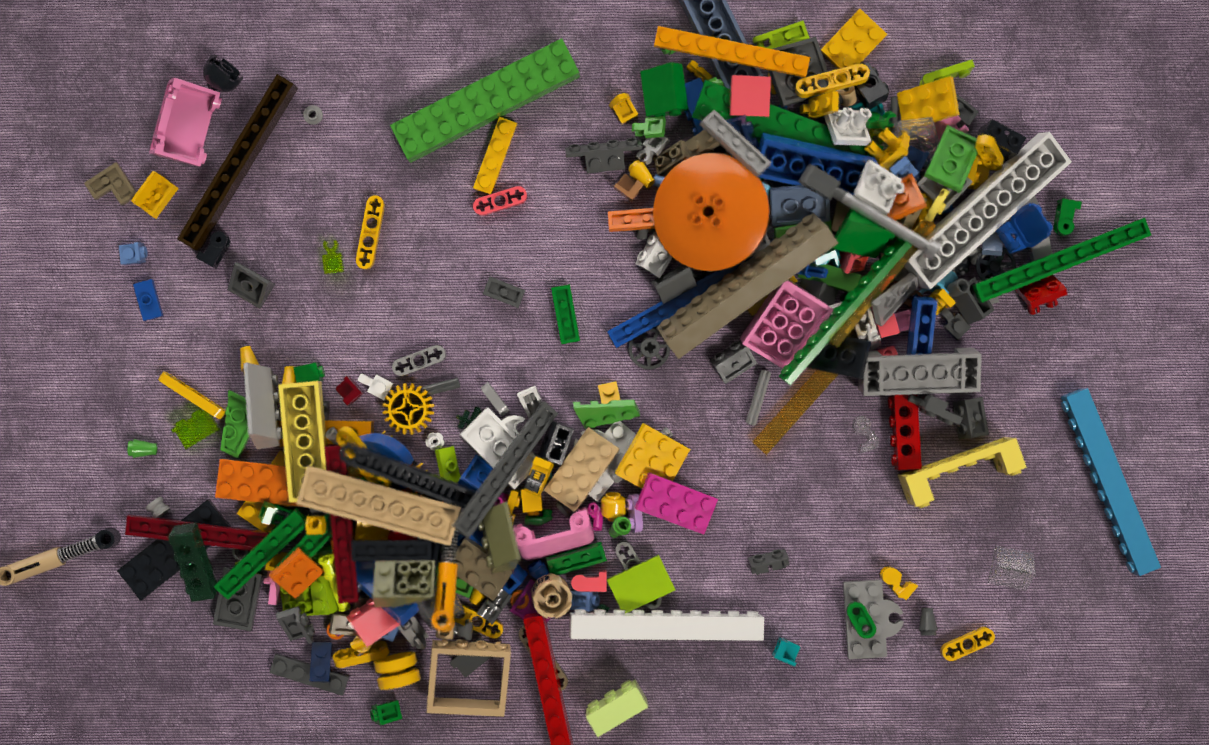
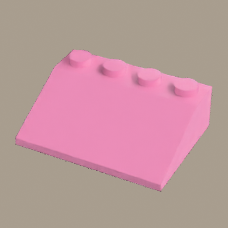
M788 279L769 293L739 339L743 345L783 369L784 366L794 359L796 352L803 349L809 337L816 334L820 329V325L828 319L834 309Z

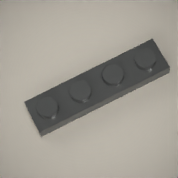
M278 653L275 654L269 673L341 696L344 695L350 676L330 670V682H310V663Z

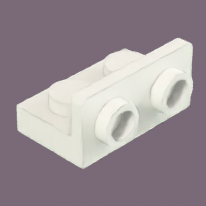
M656 232L648 237L647 244L638 254L635 264L660 278L671 261L672 256L663 247Z

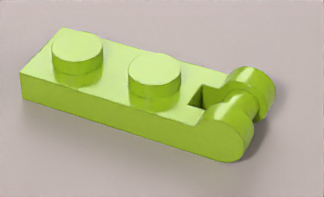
M800 21L752 38L756 46L773 49L809 39V35L804 21ZM768 40L770 46L765 47L763 42Z
M973 59L927 73L923 76L919 86L949 76L964 78L970 75V72L975 67Z

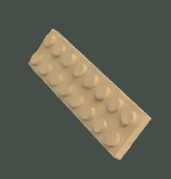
M309 465L306 468L296 503L301 506L449 546L455 531L452 525L458 518L461 507Z

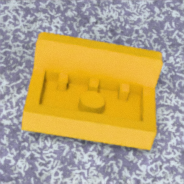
M152 171L131 202L157 219L179 188L159 173Z

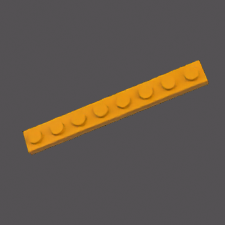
M661 26L657 28L654 47L804 78L807 76L810 57Z

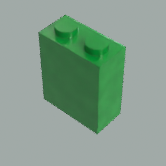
M670 62L640 71L646 117L679 116L682 111L688 110L682 64Z

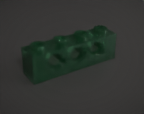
M197 522L174 526L168 536L169 544L173 546L174 558L179 564L180 576L184 579L187 595L190 596L191 602L214 599L217 593L214 585L217 581Z

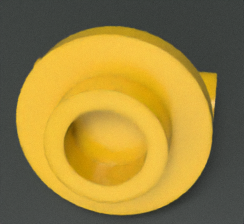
M358 636L350 642L351 648L359 653L369 651L372 646L371 644L367 647Z

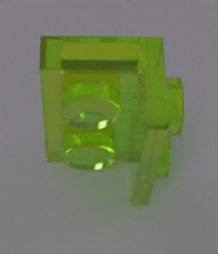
M199 409L191 414L192 417L190 419H182L174 424L176 427L171 429V431L177 434L185 449H189L220 430L211 414Z

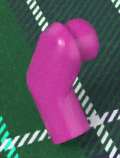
M591 502L588 504L587 509L593 519L592 529L601 531L603 525L601 508L595 502Z

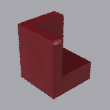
M345 376L344 381L335 388L343 397L342 401L347 406H351L364 394V391L350 376Z

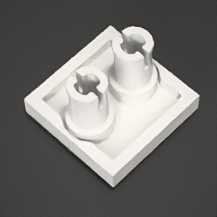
M843 108V110H838V112L825 115L824 118L834 145L868 146L871 138L865 124L872 115L871 111L867 108H861L860 110Z
M870 160L866 162L853 196L883 214H888L896 194L903 192L904 184L901 182L902 179Z

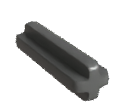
M458 378L438 382L424 386L423 391L427 390L428 393L425 396H430L460 388V381Z

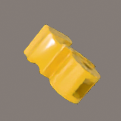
M883 567L880 571L881 580L890 585L889 587L895 596L907 600L918 585L911 581H906L903 586H900L902 574L893 567Z

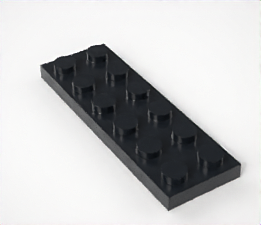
M210 499L206 500L181 520L231 527ZM157 539L118 569L117 572L141 601L211 546Z

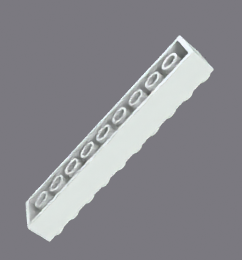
M1050 132L1038 133L1020 149L1018 155L1009 159L1002 169L992 174L923 236L930 242L932 239H935L942 243L932 260L922 256L924 251L912 246L899 261L909 273L911 272L917 276L918 285L921 288L932 289L1072 161Z

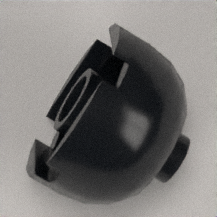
M211 55L203 67V75L208 88L220 92L234 90L243 80V76H238L240 71L224 58L220 61L216 59L217 55Z

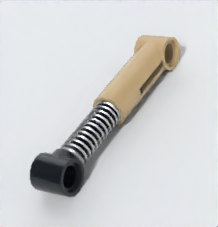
M114 528L104 529L96 533L92 538L89 537V539L86 538L79 541V543L70 544L63 547V549L56 547L0 568V585L14 584L65 565L68 560L81 557V555L84 556L100 549L114 547L119 544L121 535ZM106 534H109L111 536L110 543L106 542L105 540ZM34 564V568L22 572L21 568ZM7 571L11 573V579L7 578Z

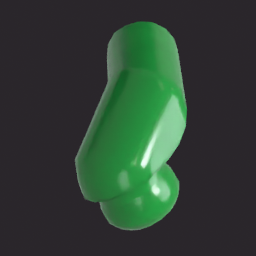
M543 509L542 516L527 515L525 517V524L541 526L550 522L553 519L552 510Z

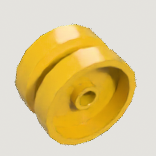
M414 651L392 654L373 662L375 672L382 674L377 679L380 690L407 686L421 679L419 669L412 667L417 663Z

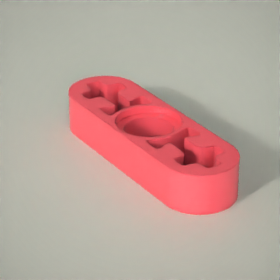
M520 186L509 188L476 199L473 203V209L476 214L485 216L523 204L527 199V193ZM518 190L520 193H524L521 196V200L513 198L511 199L513 203L509 204L507 193H510V197L516 195L515 191ZM503 196L506 199L505 204L497 206L495 204L496 197ZM491 198L494 209H491V206L485 207L483 212L477 209L480 202L488 204V199Z

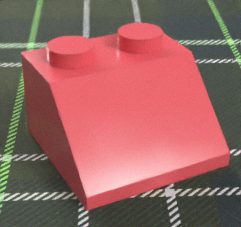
M371 598L367 600L365 605L353 609L346 616L356 635L367 647L400 625L382 608H375L374 601Z

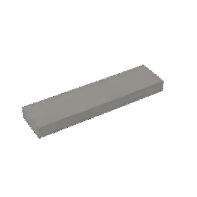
M715 110L701 121L700 125L756 177L760 176L770 166L771 162Z

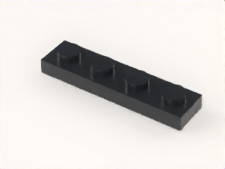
M430 540L351 541L352 561L432 560V541Z

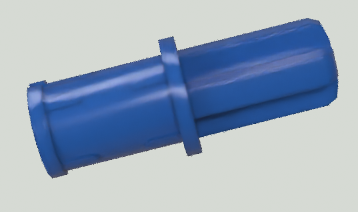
M810 263L797 274L805 275L806 278L818 277L824 279L827 277L828 269Z

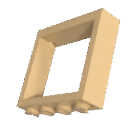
M447 639L432 640L427 713L504 717L511 656L510 644H501V642L487 643L482 640L468 642L463 639L457 641H448ZM438 654L504 657L500 699L479 700L434 697Z

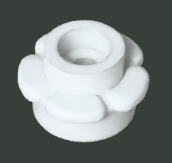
M438 432L428 434L425 441L426 446L432 451L442 448L444 446L442 434Z

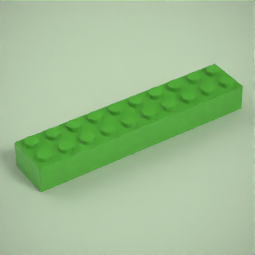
M561 38L390 126L407 160L412 163L497 120L499 116L503 117L580 78V73Z

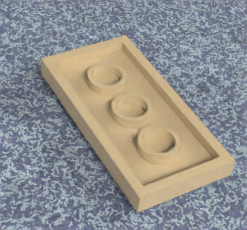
M588 427L544 491L576 513L620 449Z

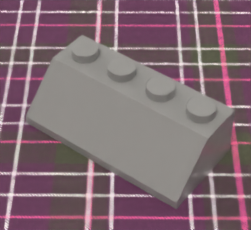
M244 363L248 435L256 449L280 446L283 432L278 422L281 421L280 409H277V403H280L279 392H276V386L279 385L277 374L274 375L269 367Z

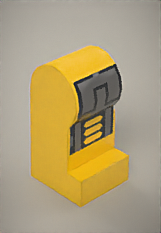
M535 456L524 491L539 497L554 464Z

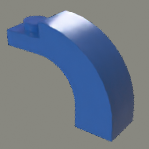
M370 433L359 436L368 449L385 454L409 465L414 461L409 450L398 440L388 435ZM400 485V488H401V489L407 488V487H405V486H403V485Z

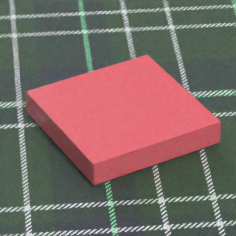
M732 75L730 116L769 117L771 77Z

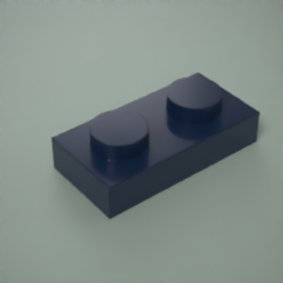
M332 642L312 643L310 682H330Z

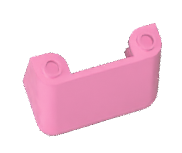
M178 78L170 79L165 90L149 153L201 167V164L205 163L207 153H204L203 145L212 112L215 109H219L222 98L219 97L220 92Z
M587 506L579 508L578 512L571 516V530L536 539L534 530H529L522 523L513 525L521 557L524 560L532 561L592 544L594 532Z

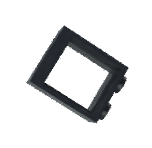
M994 119L980 127L975 138L979 135L993 137L1004 157V162L1018 155L1027 138Z

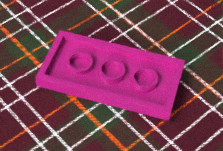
M648 473L635 509L704 535L718 499Z

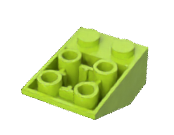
M324 573L296 599L280 586L283 611L299 606L302 613H306L307 616L329 615L339 612L329 581L324 579Z

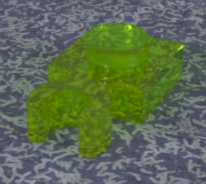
M334 240L332 248H329L328 242L324 241L323 247L327 251L326 255H322L324 274L345 272L343 255L336 252L339 248L338 241Z

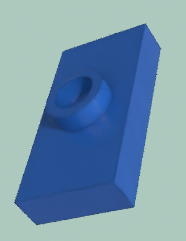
M150 279L133 284L143 321L162 317L163 312L154 280Z

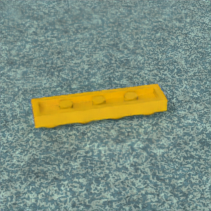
M499 116L473 189L489 195L492 194L518 125L516 122Z

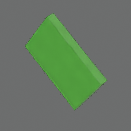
M947 125L924 177L960 193L978 154L975 148L977 138Z

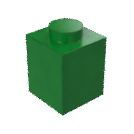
M315 362L293 367L297 383L324 381L325 370L323 366H320V363Z

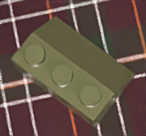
M503 502L490 508L478 525L479 531L482 530L483 538H481L482 547L486 549L488 555L486 556V564L488 568H491L492 573L513 570L520 560L508 504Z

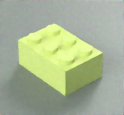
M636 679L632 682L631 680L625 681L620 685V689L616 691L614 689L610 690L604 695L605 698L600 701L596 699L587 705L586 719L597 737L648 708L647 698Z

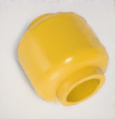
M608 492L602 497V516L610 522H614L617 517L625 516L626 500L619 492Z

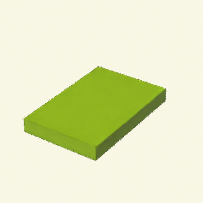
M659 555L607 579L620 609L625 610V613L676 590Z

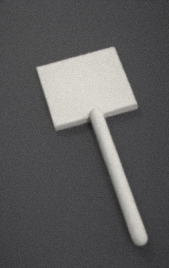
M867 324V338L869 341H872L870 351L881 346L880 335L871 338L870 324Z

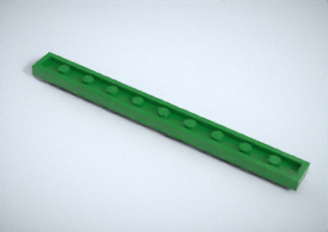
M1142 218L972 286L978 302L983 303L1149 237L1151 232L1146 219Z
M897 236L895 243L884 251L881 259L872 265L868 274L859 280L855 289L846 295L842 304L833 310L832 315L820 325V329L816 334L809 337L803 349L797 351L794 359L783 367L779 377L791 386L910 249L912 244Z

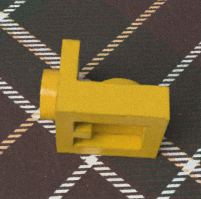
M936 289L928 296L938 301L936 315L944 308H951L956 303L944 289Z

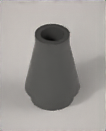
M921 608L919 624L921 635H936L938 628L933 608Z

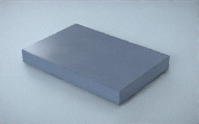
M803 185L770 188L772 226L799 224L805 216L812 213L822 222L830 221V201Z

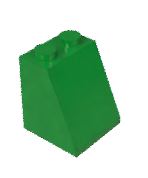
M850 209L835 235L838 244L832 248L876 259L880 252L884 253L889 244L887 243L888 240H893L895 234L857 211Z

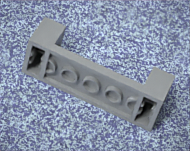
M974 347L954 348V353L882 356L878 351H869L863 380L858 379V389L863 396L981 392V353Z

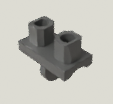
M502 589L494 601L487 598L477 614L493 625L512 597V594L509 595Z

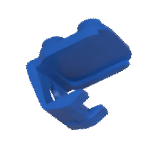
M1029 203L1011 216V220L998 228L996 233L1009 254L1027 247L1032 248L1050 236L1053 227L1042 214V208L1037 204Z

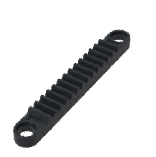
M345 443L340 448L339 454L342 462L462 509L466 507L476 493L475 490L464 485L454 483L444 477L431 474L421 468L418 469L408 463H403L400 460H395L385 454H380L377 451L354 443ZM351 448L355 451V456L350 459L346 458L344 451Z

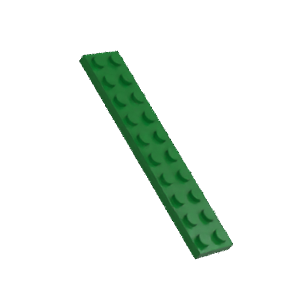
M705 80L692 118L702 121L713 110L725 120L738 117L730 116L731 89ZM771 104L769 117L746 116L748 122L751 121L753 125V138H757L759 143L762 133L872 157L864 150L866 145H834L827 125Z

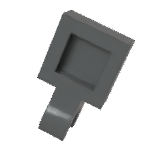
M947 308L938 314L947 322L943 328L955 340H959L972 327L970 324H967L966 320L959 313L953 316Z

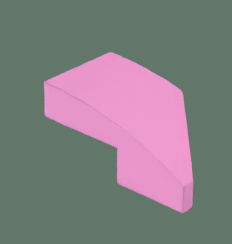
M267 571V578H264L263 584H270L268 604L277 605L280 603L281 597L280 586L269 576L273 571Z

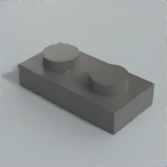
M490 276L483 295L519 308L525 294V290Z

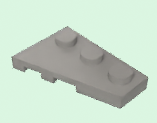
M910 272L871 302L876 324L882 327L917 289L918 280L915 274Z

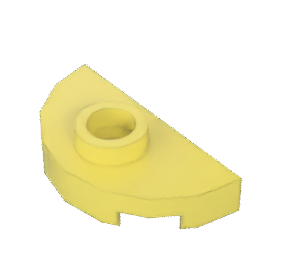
M942 188L924 219L925 223L931 225L936 214L941 215L946 206L943 202L950 192L948 189Z

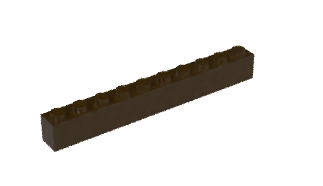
M276 74L177 240L194 250H201L297 92L298 88L292 82Z

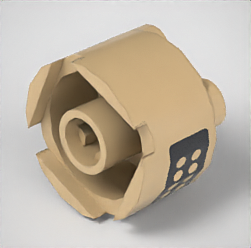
M549 573L539 578L533 585L531 594L534 607L543 617L559 618L565 615L571 608L572 593L566 581L560 576Z

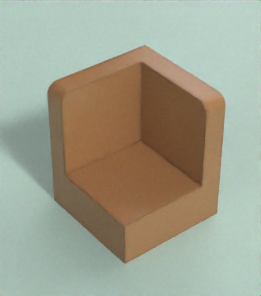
M624 174L619 182L614 185V189L632 202L642 190L644 184Z

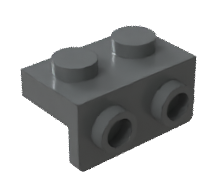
M299 606L276 613L277 620L290 641L305 637L309 644L313 643L314 627L312 624H309L306 613H302Z

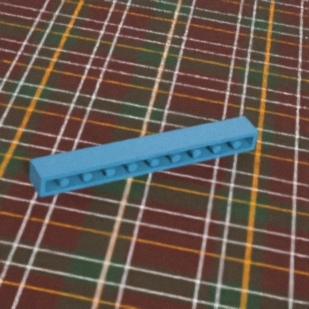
M1081 388L1061 396V407L1068 414V424L1075 431L1077 436L1075 440L1078 447L1082 448L1084 463L1091 470L1090 478L1097 485V495L1104 502L1106 507L1104 512L1107 518L1111 519L1113 524L1111 527L1112 532L1119 539V549L1126 556L1128 570L1135 575L1142 576L1161 568L1088 388Z

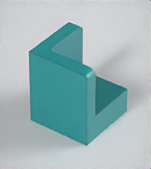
M779 637L772 655L774 658L795 667V659L800 646Z

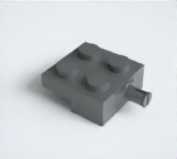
M910 394L907 401L920 407V412L933 418L937 415L936 419L951 426L953 423L960 425L963 419L946 410L947 402L932 395L919 394L917 397Z

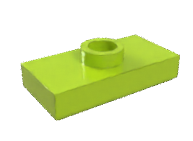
M454 446L435 450L440 477L458 483L461 477Z

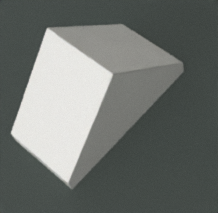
M536 386L517 393L528 418L531 417L542 401Z

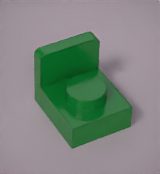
M398 700L371 705L370 716L377 725L381 726L402 719Z

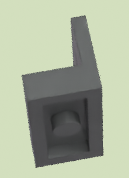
M480 636V637H478V638H477L475 641H473V642L480 641V640L485 641V640H484V638H483L482 636ZM456 655L449 663L453 668L457 667L464 677H467L491 657Z

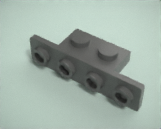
M628 138L626 141L590 142L588 145L581 146L579 144H572L569 147H565L566 158L585 156L587 174L625 169L623 151L641 150L642 143L641 139Z

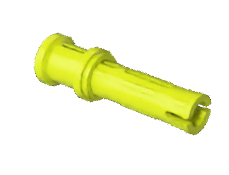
M334 554L324 555L318 560L324 570V579L329 581L338 610L340 612L347 611L351 607L349 603H338Z

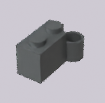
M975 277L967 281L961 278L947 286L949 295L956 302V306L968 325L984 319L995 310L989 300L983 303L978 302L972 286L978 283Z

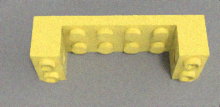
M1004 437L924 465L922 469H913L899 474L898 477L907 503L919 508L929 506V502L934 501V497L927 478L932 480L940 477L942 472L952 473L958 471L959 466L965 465L969 467L977 464L976 460H989L993 458L997 472L1004 473L1005 475L1010 474V476L1022 473L1021 469L1027 467L1017 439Z

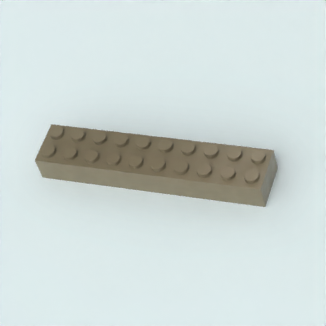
M814 213L807 215L799 224L790 227L783 236L771 241L770 245L756 252L748 261L741 263L732 273L726 274L717 284L711 285L702 295L696 296L692 299L691 303L678 309L669 319L663 320L657 329L670 349L680 359L830 250L838 242L827 225Z

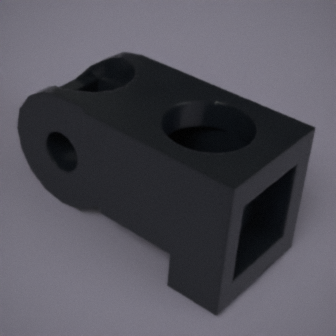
M220 231L214 232L211 235V243L205 253L199 251L196 256L197 259L215 269L219 266L231 243L229 236Z

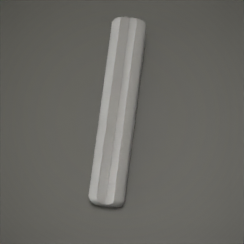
M761 370L746 419L747 424L754 426L757 423L771 376L770 371Z

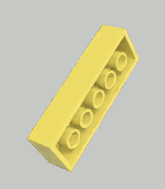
M321 381L278 385L289 502H297L308 465L326 470L324 447L327 446V438L325 437L326 426Z

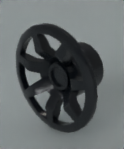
M1002 247V255L997 258L994 255H988V260H981L983 256L981 251L976 259V271L982 281L987 280L986 278L989 279L1005 273L1004 267L1012 265V269L1016 268L1015 258L1004 247ZM1005 253L1009 256L1011 262L1002 263L1001 260Z

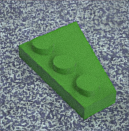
M228 390V404L225 412L226 419L220 450L238 459L250 438L248 435L246 397Z
M611 400L608 404H598V401H591L587 405L573 402V408L585 429L613 424L622 420H630L640 416L635 400Z

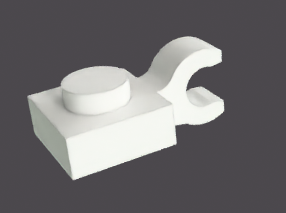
M360 374L358 378L359 382L370 386L367 392L382 400H385V396L388 395L394 384L379 375L372 379L365 374Z

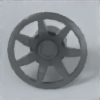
M654 328L647 331L656 333L653 338H647L645 333L641 334L643 339L641 344L633 343L635 338L630 340L629 355L632 361L643 369L650 370L662 366L670 354V347L667 343L659 344L656 341L658 335L661 337L662 335L659 330ZM632 346L640 349V353L636 357L633 356ZM666 347L667 351L663 359L659 354V350ZM643 356L646 357L647 366L640 364L637 360ZM653 357L661 361L657 365L650 366L651 358Z

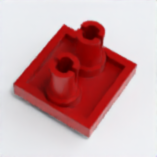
M1054 275L1015 289L1019 296L1027 303L1028 313L1031 315L1040 312V305L1045 304L1046 307L1053 308V302L1054 306H1057V299L1068 295L1067 288Z

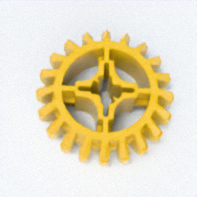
M404 383L403 390L397 385V393L394 390L389 391L393 396L392 398L385 396V399L390 401L389 404L383 403V407H388V410L382 413L389 414L385 421L392 420V423L389 425L390 428L397 425L395 432H399L403 428V435H406L408 429L410 435L414 434V428L418 433L421 432L420 425L427 428L428 426L424 421L432 422V419L427 416L428 414L434 415L435 413L434 411H429V408L435 405L428 404V401L433 399L431 396L425 398L428 391L425 390L420 393L422 386H418L414 390L415 384L411 383L410 389H408L407 383ZM409 393L418 396L423 404H414ZM404 395L403 404L398 408H394L397 398ZM408 403L412 407H418L417 409L411 410L410 414H407L408 412L400 411V409L406 408ZM419 410H424L421 419L414 424V414ZM395 414H403L408 425L401 423Z

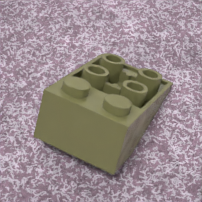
M375 561L373 586L375 608L399 607L433 598L435 561Z

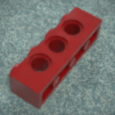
M910 394L890 395L891 397H888V407L892 413V416H889V426L893 430V435L890 436L891 447H894L891 462L896 470L922 469L918 406L907 401ZM902 406L907 409V414L904 417L899 415V409ZM905 425L908 428V433L902 436L900 428ZM904 445L909 447L907 455H903L901 452V448Z

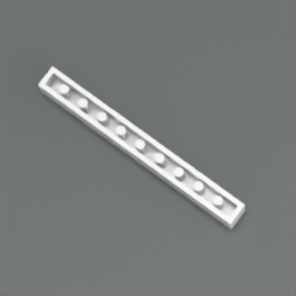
M576 609L575 613L570 612L569 636L571 639L764 640V617L758 614L757 611H747V614H740L739 611H728V614H721V611H709V614H702V611L692 610L690 614H682L680 610H671V613H663L662 610H652V613H644V610H633L632 613H625V610H613V613H606V610L597 609L594 610V613H586L584 609Z

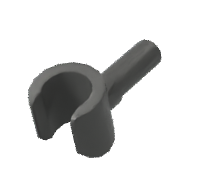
M637 230V239H648L647 233L656 232V230Z

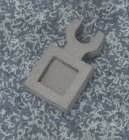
M665 136L647 138L642 144L645 149L640 150L636 157L641 161L646 156L644 163L649 165L652 162V156L654 154L659 156L670 141Z

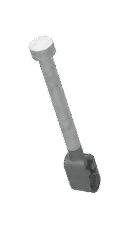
M808 164L798 181L804 187L829 201L832 197L924 251L922 256L929 260L934 258L942 243L935 239H932L930 242L839 187L841 183L837 179L811 164Z

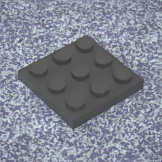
M816 37L773 48V50L810 57L806 77L828 72ZM769 70L781 107L816 97L801 98L797 96L795 92L796 83L804 77ZM824 79L817 82L822 88L828 86V82ZM801 85V89H803L804 92L807 91L808 87Z

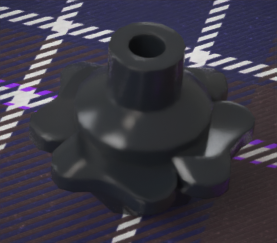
M966 257L952 271L963 276L970 271L969 266L971 262L967 261Z

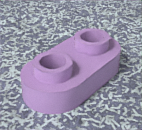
M630 494L625 499L632 533L641 532L643 529L642 511L635 509L639 498L638 494Z

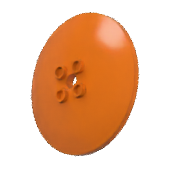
M719 153L696 155L676 165L660 184L653 206L654 226L663 247L680 263L703 271L727 269L748 258L762 241L769 221L768 196L759 177L752 174L736 158ZM707 206H712L714 209V214L711 217L704 215V209Z

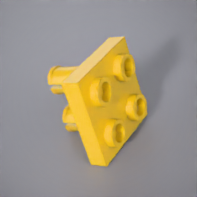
M886 127L884 132L881 131L878 137L889 147L883 151L872 140L870 145L866 146L864 150L876 159L879 166L887 171H891L890 168L894 166L897 160L900 161L903 157L907 156L910 136L904 132L897 138Z

